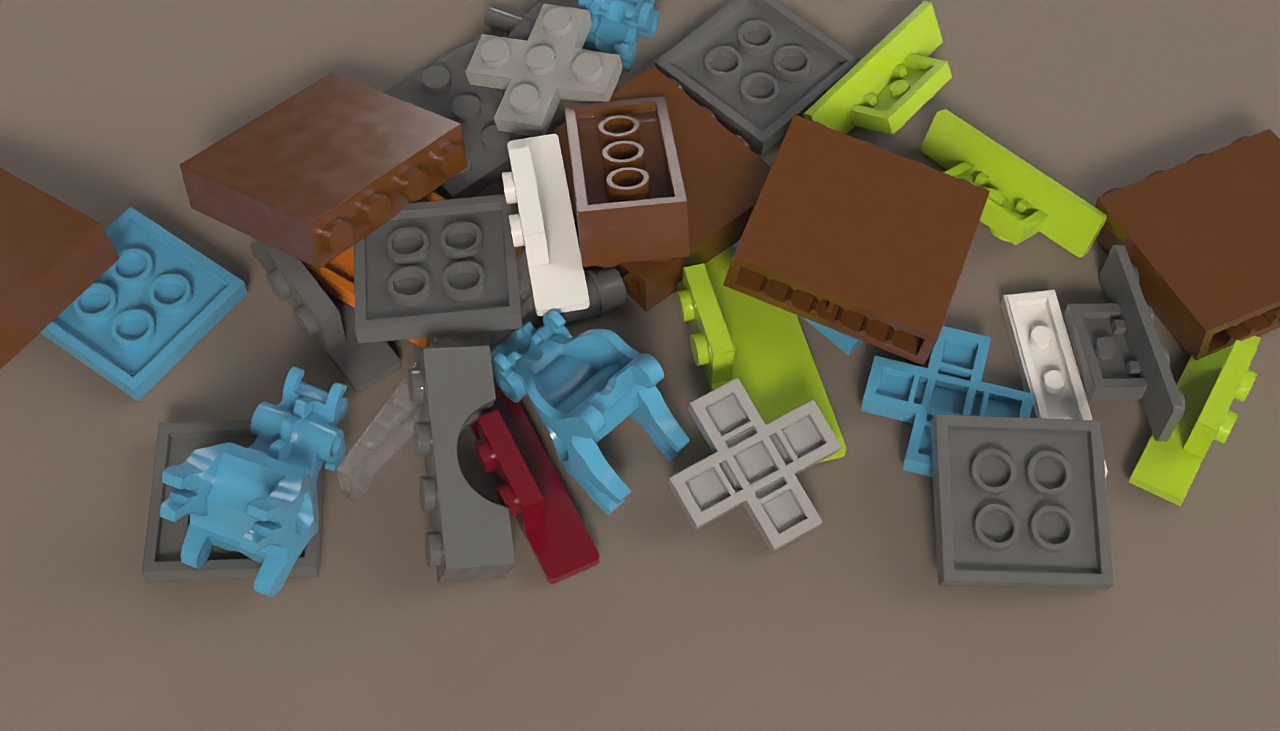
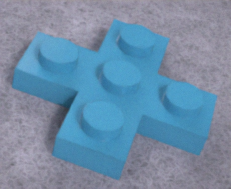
M943 326L939 338L932 349L928 368L874 356L861 411L914 424L902 470L933 478L930 421L935 415L1030 418L1035 394L981 381L991 337Z

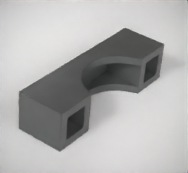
M490 346L422 349L416 367L408 371V393L410 402H419L421 422L414 423L413 441L416 456L425 457L426 476H420L419 499L422 511L430 510L432 531L425 533L428 567L436 566L438 583L505 578L515 565L509 508L493 503L479 495L464 478L457 458V441L460 433L476 422L477 417L487 414L496 399Z

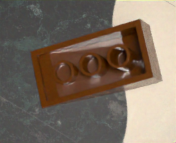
M665 96L564 106L582 266L608 268L621 263L648 260L666 262L673 258L690 256L687 198Z

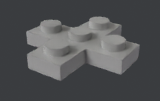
M544 3L527 41L486 34L481 35L465 73L470 85L506 90L494 117L498 131L532 137L546 135L561 99L582 103L610 101L623 65L620 55L582 49L593 23L589 10Z
M738 378L689 404L687 409L713 454L673 475L668 479L667 484L694 531L744 505L770 552L773 553L816 529L823 523L796 475L837 453L842 446L814 399L767 425L764 423Z

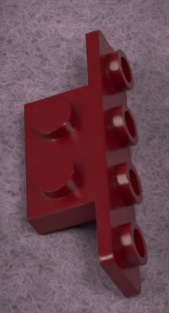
M499 387L495 388L496 399L489 412L477 417V421L469 425L476 439V442H473V447L485 473L492 471L499 484L495 489L501 506L509 508L510 518L515 516L547 581L550 584H555L598 565L600 556L520 402L511 401Z

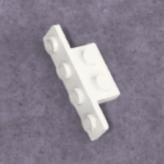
M549 134L509 141L507 146L512 171L503 172L502 179L507 204H518L519 214L509 215L514 247L525 246L536 314L543 316L553 309L558 313L587 309L590 305L558 135Z

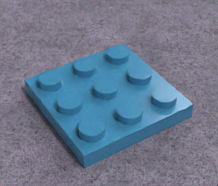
M129 207L105 229L120 259L40 333L139 402L248 292L244 281L132 207Z

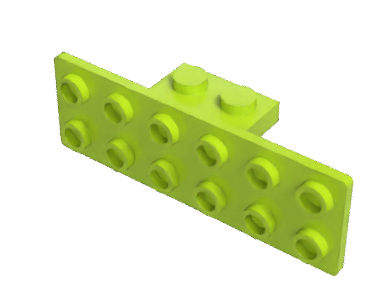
M733 245L705 265L702 263L684 267L683 280L677 283V291L675 292L677 310L681 321H688L692 333L690 334V345L693 358L697 366L703 365L711 391L738 378L766 425L814 399L842 446L837 453L821 462L844 457L846 444L797 315L723 286L732 260L729 256Z

